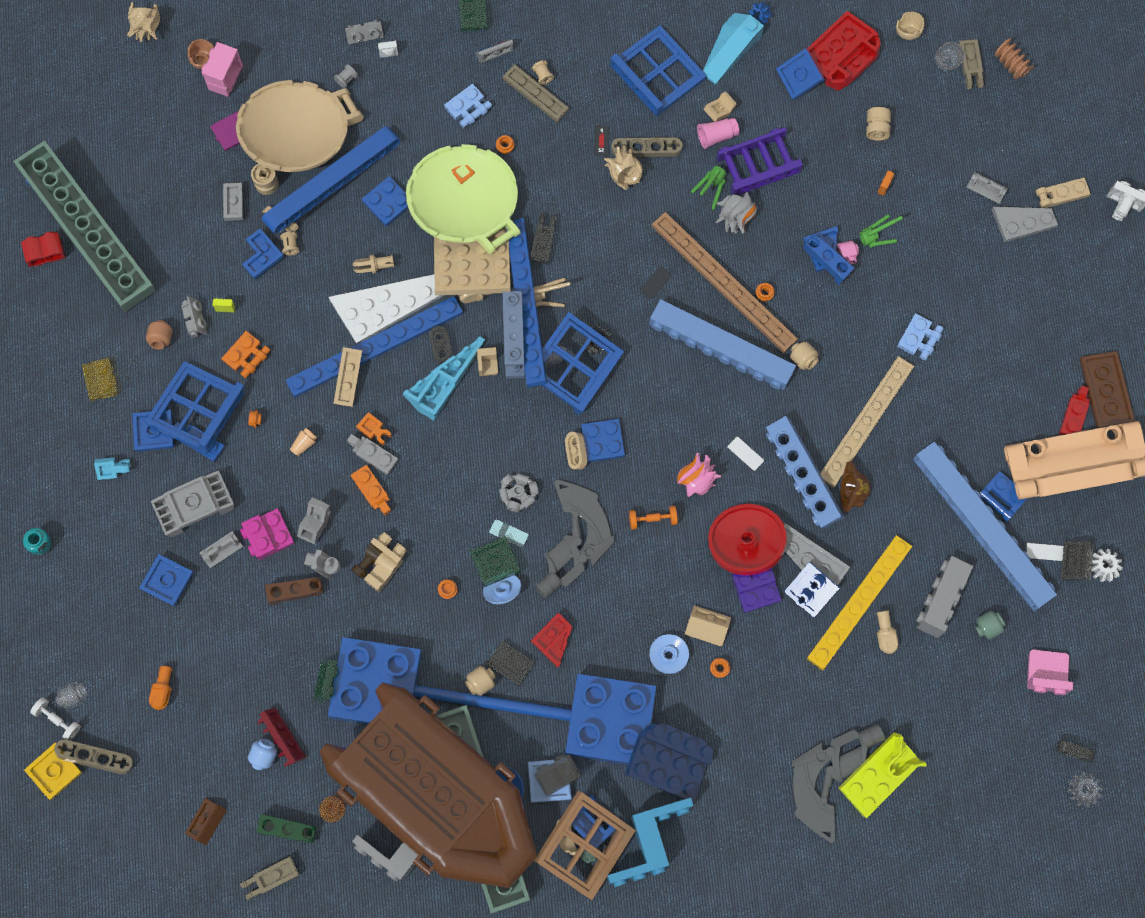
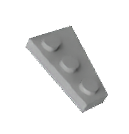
M992 208L1004 243L1054 229L1058 226L1052 208Z

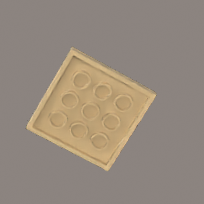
M506 228L500 229L487 239L490 243L507 232ZM434 237L435 296L511 292L509 240L497 247L495 252L489 254L478 241L457 243Z

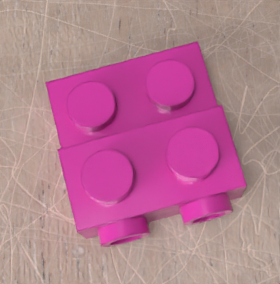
M278 508L265 515H258L241 523L243 526L240 529L244 540L249 539L251 545L248 546L252 557L256 556L258 560H262L294 544Z

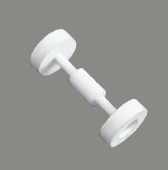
M44 697L40 698L34 704L30 713L35 717H38L42 712L45 713L50 721L58 727L62 726L66 729L63 738L71 741L79 732L81 725L74 722L68 727L63 723V719L55 713H50L46 710L49 701Z

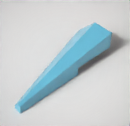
M479 336L475 342L464 347L456 356L453 355L431 371V374L423 380L420 379L412 388L405 390L403 393L404 397L418 412L435 421L477 356V349H481L484 345L485 339Z

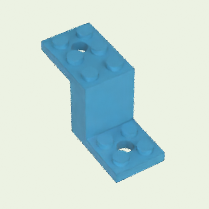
M691 798L632 815L631 820L634 830H636V837L645 864L608 875L609 885L613 884L614 887L626 884L627 879L633 878V881L644 879L647 873L652 872L654 876L666 871L665 868L669 866L655 819L658 822H662L671 818L670 815L675 813L677 817L688 814L694 806Z

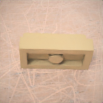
M693 606L685 634L722 646L731 617Z

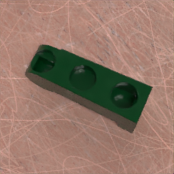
M260 814L256 833L314 843L317 827Z

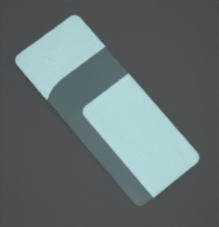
M495 519L489 533L519 547L524 546L528 537V533Z

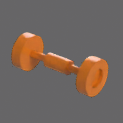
M669 506V514H646V517L637 518L635 510L629 511L631 530L637 529V521L646 520L647 522L660 521L663 518H670L671 525H677L676 506Z

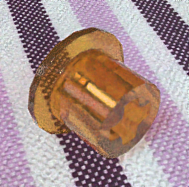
M335 796L325 798L319 806L320 816L330 823L339 821L345 813L343 801Z

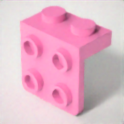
M1031 650L1028 661L1027 689H1033L1037 693L1051 691L1055 695H1066V693L1072 691L1073 682H1068V654Z

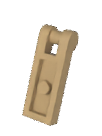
M1085 178L1050 187H1042L1035 191L1037 197H1040L1041 208H1048L1090 196Z

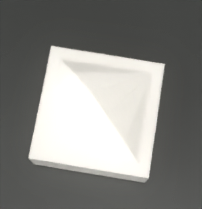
M396 41L378 43L380 58L398 55Z

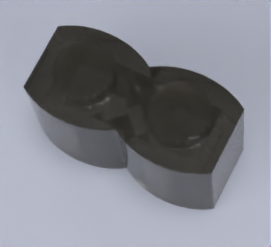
M562 754L554 759L555 763L549 766L543 764L536 769L537 773L534 776L546 797L581 778V774L570 755L565 756Z

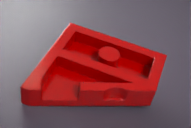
M557 613L531 639V642L556 667H559L572 625Z

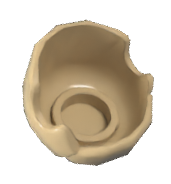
M905 12L902 18L897 21V34L906 40L920 37L924 30V17L916 12Z

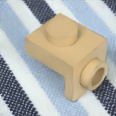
M723 92L719 99L707 104L704 111L716 122L729 116L735 108L736 102L727 92Z

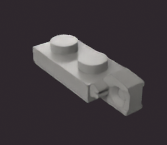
M351 434L347 439L348 444L354 447L352 451L356 453V456L387 476L398 462L397 457L367 438L362 437L359 439Z

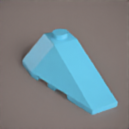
M734 13L722 26L703 70L707 75L706 78L716 85L762 36L764 25L751 15Z

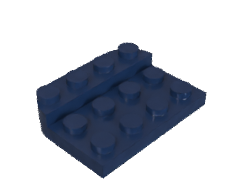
M654 723L647 726L644 730L641 729L625 775L682 799L691 798L692 802H695L706 766L712 763L713 749L704 740L667 724Z

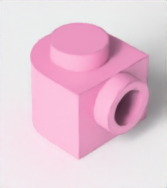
M853 241L837 244L836 252L851 265L857 262L856 257L859 254L857 244H854Z

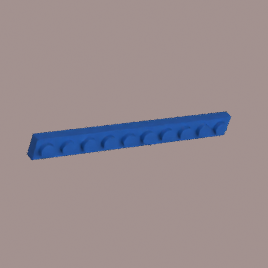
M524 218L512 220L520 230V234L509 239V253L514 291H522L524 368L526 384L530 388L547 384L526 224Z
M453 296L351 347V349L362 350L360 365L463 315V311ZM342 352L286 379L285 381L294 398L338 377Z

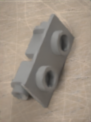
M377 20L364 23L363 26L361 24L348 25V28H345L348 44L384 37L381 22H377Z
M974 172L966 187L1000 204L1008 189Z
M188 296L187 300L183 301V305H181L184 319L191 318V320L185 322L188 334L191 337H197L198 333L207 335V324L201 311L202 305L199 300Z
M232 531L201 551L200 554L211 569L243 546Z

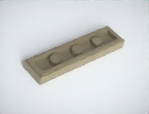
M515 64L503 76L505 82L556 123L569 111L568 106Z

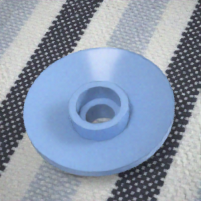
M512 574L497 575L485 584L483 588L484 598L493 604L507 603L520 593L521 582L518 577Z
M667 634L658 637L652 643L649 656L651 663L658 671L673 674L685 667L689 658V650L686 643L680 637ZM671 652L672 658H666L665 653Z

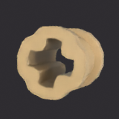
M543 60L535 63L532 67V70L538 75L540 85L548 84L554 79V75L547 68V61Z
M282 233L280 238L283 240V254L290 256L299 253V248L296 245L297 233Z

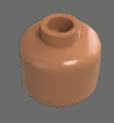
M162 320L150 323L146 334L147 343L152 348L158 350L167 347L172 336L171 326Z

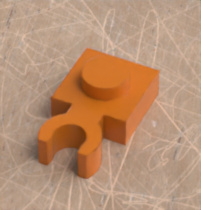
M369 412L356 426L359 431L371 440L376 436L381 445H385V441L381 439L383 435H387L390 438L392 436L388 430L381 429L384 426L383 423Z

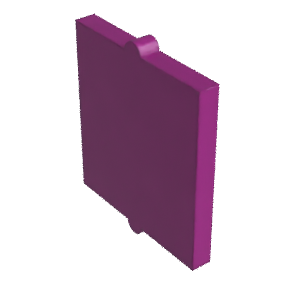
M238 111L210 126L216 136V141L220 142L224 151L240 144L236 133Z

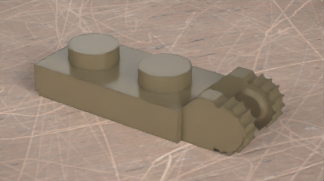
M978 40L959 41L958 46L966 88H972L971 76L976 75L977 87L982 88L983 68Z
M290 856L253 875L254 877L242 882L240 885L241 888H247L257 882L259 889L251 891L246 895V899L249 900L298 877L300 874Z

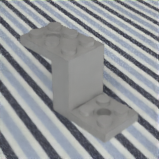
M357 835L352 841L356 844L354 849L365 857L367 854L372 857L370 861L380 869L384 866L388 870L386 874L396 882L399 879L404 882L416 866L413 861L418 855L404 843L389 860Z

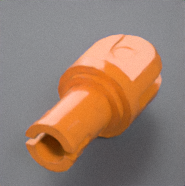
M160 666L157 683L152 684L149 704L156 710L164 709L169 702L172 689L169 686L172 668L167 666Z

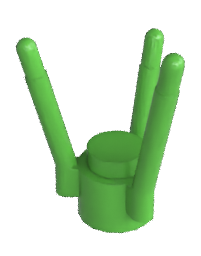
M714 166L691 190V193H694L708 180L700 192V195H703L711 184L714 186L719 184L712 210L715 209L722 187L726 182L724 179L726 175L725 170L719 166Z
M886 215L868 228L863 229L859 233L863 245H869L872 248L877 245L896 243L897 239L876 241L878 239L877 232L897 223L903 217L900 216L877 227L890 217V215Z

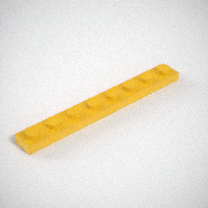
M897 535L807 657V660L822 671L910 551L912 548L910 544Z

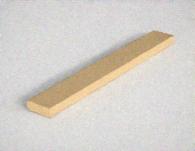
M899 356L897 357L820 473L828 486L834 489L844 473L846 462L853 460L914 368V365Z

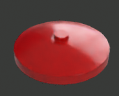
M742 504L725 510L714 520L709 530L708 542L712 557L722 568L738 575H755L771 569L779 562L786 549L787 537L783 522L773 511L760 505Z

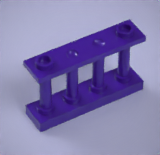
M786 127L773 129L768 134L732 147H723L718 151L717 162L725 160L734 179L730 190L732 195H740L801 173L803 167L801 160L794 161L791 159L783 141L787 132ZM776 142L784 159V165L779 167L774 165L766 147L767 144ZM759 148L768 167L767 171L762 173L757 171L749 153L750 150ZM742 154L751 173L749 178L743 179L740 177L732 157Z

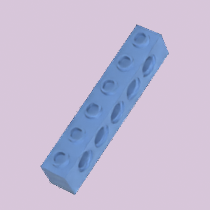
M784 416L767 426L768 433L766 435L770 442H774L778 448L775 451L781 460L784 459L786 463L784 468L788 475L793 476L796 481L793 483L798 493L802 492L805 498L803 499L804 505L813 512L814 516H812V519L816 526L825 529L844 518L791 419ZM788 435L789 442L783 445L781 439L783 436ZM797 451L798 459L792 462L790 455ZM806 468L808 471L805 478H801L799 475L800 470ZM811 485H816V493L810 495L808 491L809 487ZM824 501L826 503V509L820 512L818 510V504Z

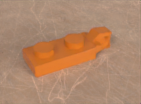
M367 465L350 475L371 507L375 510L380 508L384 516L391 512L386 503L389 501L388 495Z

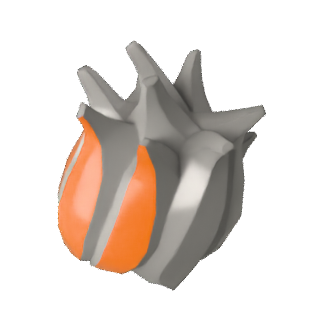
M747 192L743 198L738 195H729L721 202L716 203L719 206H723L716 223L725 220L726 232H728L730 227L733 233H737L738 228H740L742 234L745 233L744 226L756 215L757 207L755 202L752 203Z

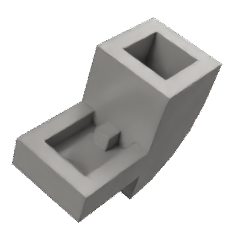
M312 497L308 503L307 514L299 525L297 537L315 545L330 517V505Z

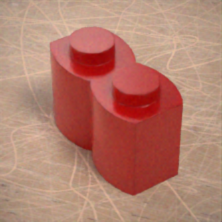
M50 231L41 237H27L21 242L25 261L29 267L40 266L47 262L66 258L58 232Z

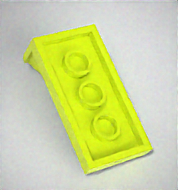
M893 733L838 788L861 815L867 818L917 767H926L927 764L919 760L903 741L901 734Z

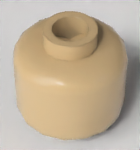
M808 342L796 343L792 347L790 358L800 369L810 370L818 363V352Z
M479 666L467 675L465 684L473 695L482 696L494 687L493 679L496 677L490 668L486 670L484 667Z

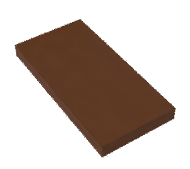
M1114 351L1080 357L1079 361L1085 385L1089 388L1088 397L1096 429L1135 422L1118 352Z

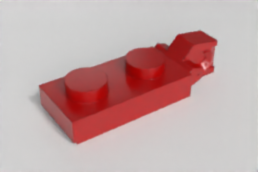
M1081 386L1078 389L1077 395L1073 394L1069 399L1059 434L1067 435L1081 432L1089 407L1090 399L1086 398L1089 388Z

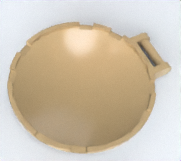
M292 80L268 84L250 95V99L245 104H242L238 112L236 133L241 147L255 162L277 171L298 172L318 167L330 160L342 147L347 135V127L362 121L364 116L357 110L346 88L331 93L311 82L296 83ZM344 100L351 114L346 113L341 101Z

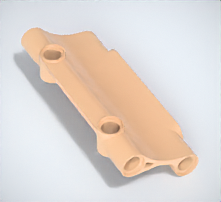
M1139 421L1004 446L1006 461L1009 465L1019 500L1133 480L1134 478L1145 476V443ZM1108 430L1114 432L1115 437L1113 440L1107 437ZM1032 444H1036L1039 447L1038 454L1031 452Z

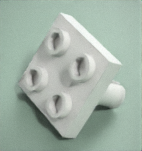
M1117 181L1106 196L1118 202L1112 218L1122 221L1127 216L1130 208L1140 212L1145 207V191L1142 189L1136 190L1130 187L1131 185L1127 182Z

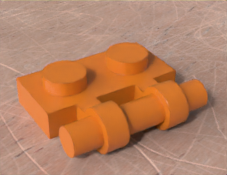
M245 331L221 359L236 372L243 367L244 370L240 375L246 379L249 374L255 372L256 366L267 358L266 355L271 350L267 346L258 350L261 342ZM252 354L255 355L250 363L246 362Z

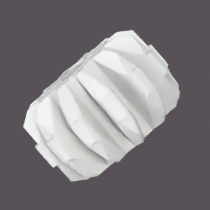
M1100 549L1097 551V554L1093 553L1091 555L1093 560L1088 561V564L1093 566L1089 569V572H1095L1093 575L1095 579L1100 576V582H1104L1106 579L1108 582H1111L1113 577H1119L1118 571H1121L1123 567L1118 564L1122 562V559L1116 560L1117 553L1111 555L1110 549H1107L1105 552Z

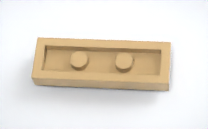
M343 347L333 404L353 407L362 350Z

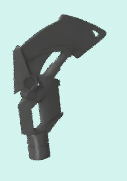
M555 480L554 485L563 512L572 514V536L565 535L557 546L548 554H544L549 573L534 587L545 599L561 585L567 587L585 571L584 564L588 560L591 561L593 566L614 543V535L611 536L608 521L597 501L598 495L588 489L561 480ZM559 485L566 486V488L560 489ZM579 518L587 524V539L581 551L578 550L582 542ZM573 558L574 567L560 579L556 572Z
M878 724L859 733L853 729L832 739L830 747L826 750H822V743L792 761V767H794L793 792L797 808L794 814L808 828L830 843L835 841L834 806L827 804L832 781L834 779L837 782H841L843 778L851 775L866 761L867 749L885 740V736ZM855 739L859 740L861 747L839 757L841 746ZM831 761L832 766L827 767L825 770L820 798L815 791V782L823 766ZM822 832H831V836L828 837Z

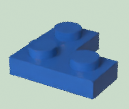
M261 228L246 238V242L256 254L242 265L255 280L282 260L284 256Z

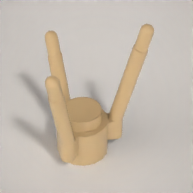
M562 278L535 286L536 306L565 307V304L545 302L542 299H546L545 292L570 286L571 283H562L566 280Z

